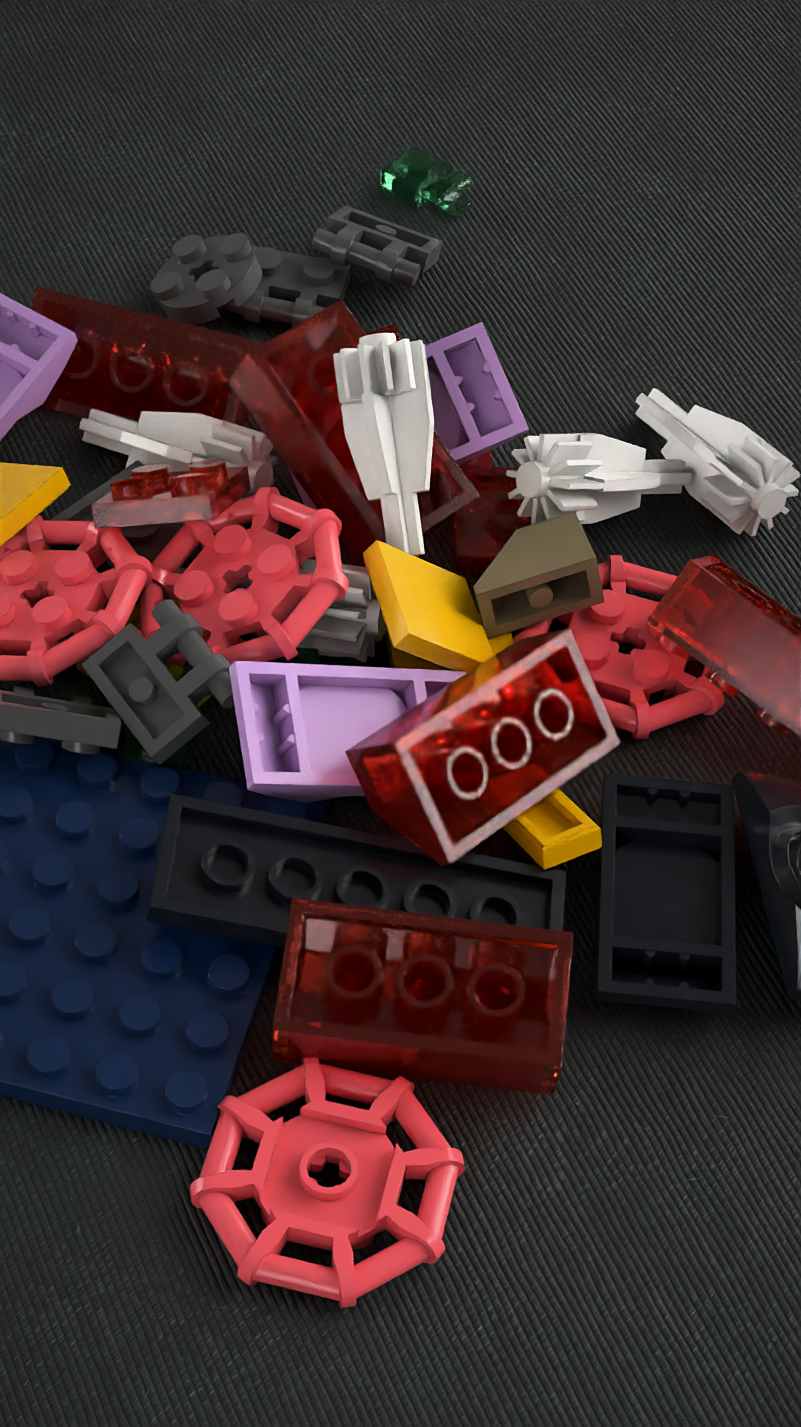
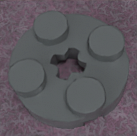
M244 233L213 236L203 240L199 235H188L173 245L172 253L174 256L168 259L157 272L155 278L150 283V289L157 303L164 309L170 320L184 325L200 324L221 317L217 308L225 305L232 299L236 307L247 301L259 286L263 272L247 235Z

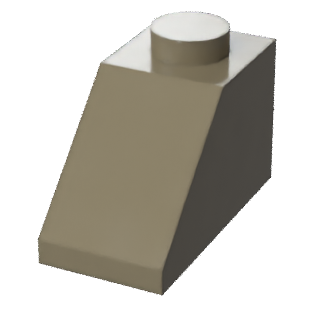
M575 511L516 529L474 585L479 613L487 638L604 602L597 558Z

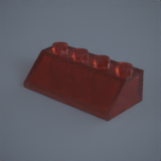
M36 287L31 310L75 332L78 340L64 370L41 407L84 418L89 417L91 409H97L139 422L141 411L200 413L244 426L257 398L269 345L252 339Z
M341 299L249 352L228 382L317 509H330L340 519L342 523L341 533L338 536L340 542L357 566L366 567L363 552L376 540L386 543L381 500L368 501L344 433L342 403L339 404L333 354L340 353V349L358 348L359 338L367 335ZM435 431L433 432L429 491L417 493L423 539L480 496Z
M716 555L689 560L646 620V622L659 631L655 639L674 655L686 659L690 654L707 666L709 669L705 674L706 678L725 693L736 697L740 691L760 707L755 713L768 726L785 735L791 729L801 737V618Z
M568 628L517 640L345 751L372 811L439 864L448 865L621 743L572 632Z
M292 898L272 1029L273 1060L302 1064L303 1058L318 1057L321 1064L346 1070L554 1095L562 1066L574 933Z

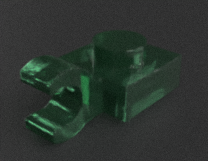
M415 146L381 169L380 187L418 207H422L427 202L432 201L441 206L450 215L459 216L472 206V201L461 196L460 193L473 184V179L463 171H454V166Z

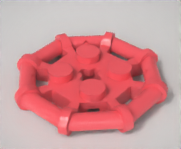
M260 487L256 495L201 513L192 510L184 516L186 523L151 563L153 580L139 595L140 631L148 639L161 628L152 616L153 609L165 599L179 600L181 612L192 614L203 628L202 638L208 640L206 644L214 654H223L230 664L234 661L268 662L281 657H285L289 661L298 655L296 647L334 601L343 599L347 593L349 580L343 574L338 538L342 529L340 519L330 509L316 510L284 497L276 487ZM252 522L251 528L245 529L243 526H241ZM279 522L300 530L290 539L276 534ZM201 544L203 550L182 574L176 573L198 545ZM315 556L317 568L314 569L313 573L301 574V569L304 570L303 562ZM247 580L252 582L247 589L237 588L232 591L241 582ZM255 632L258 637L244 643L239 638V636ZM181 653L175 654L167 660L188 671L193 669Z
M37 515L0 547V681L34 682L38 688L51 685L55 675L94 654L125 628L141 591L147 588L153 580V571L150 561L138 555L122 535L121 525L116 519L102 515L93 521L44 520L41 515ZM51 545H80L77 550L51 549ZM109 557L115 568L98 573L96 568ZM109 599L108 604H107L105 610H103V608H104V606H105L107 600ZM73 632L74 635L61 643L58 642V640Z
M608 555L606 562L598 564L602 588L607 587V589L602 590L604 596L603 603L555 617L558 621L568 625L564 637L547 635L553 620L552 618L524 627L521 633L513 638L517 660L526 664L552 702L551 711L561 718L572 715L632 733L634 739H648L652 731L701 713L705 715L715 714L724 705L723 689L733 658L742 649L740 632L726 624L701 591L700 580L691 574H687L682 578L624 562L621 555ZM626 587L664 597L665 599L662 603L627 594ZM685 610L702 631V634L690 635L686 630V621L683 615ZM619 643H628L637 647L633 648L630 655L618 652ZM689 660L706 662L701 677L696 678L685 672ZM563 663L567 669H569L571 664L577 672V678L567 681L556 664ZM664 690L663 697L670 694L675 696L649 706L650 694Z
M317 1056L302 1059L301 1066L238 1097L227 1095L216 1106L220 1109V1115L200 1176L190 1185L191 1203L195 1207L203 1209L239 1267L237 1272L239 1279L249 1286L262 1282L336 1300L340 1308L356 1306L357 1298L421 1263H436L445 1251L442 1236L456 1179L465 1171V1164L462 1152L450 1147L413 1094V1083L402 1076L397 1077L393 1081L321 1064ZM325 1094L369 1104L371 1107L369 1110L326 1101ZM305 1096L306 1105L300 1107L299 1116L283 1123L284 1116L274 1121L266 1116ZM397 1120L417 1149L403 1152L397 1143L394 1148L386 1136V1126L391 1121ZM242 1138H248L260 1144L252 1170H232ZM326 1163H334L339 1165V1176L346 1179V1181L334 1187H323L318 1185L317 1180L309 1177L308 1174L310 1171L322 1172ZM404 1180L426 1181L417 1216L398 1206ZM254 1198L261 1209L262 1220L267 1226L257 1239L234 1202ZM386 1229L398 1240L393 1245L354 1265L352 1249L366 1247L373 1241L375 1234ZM287 1241L331 1251L332 1268L279 1254Z

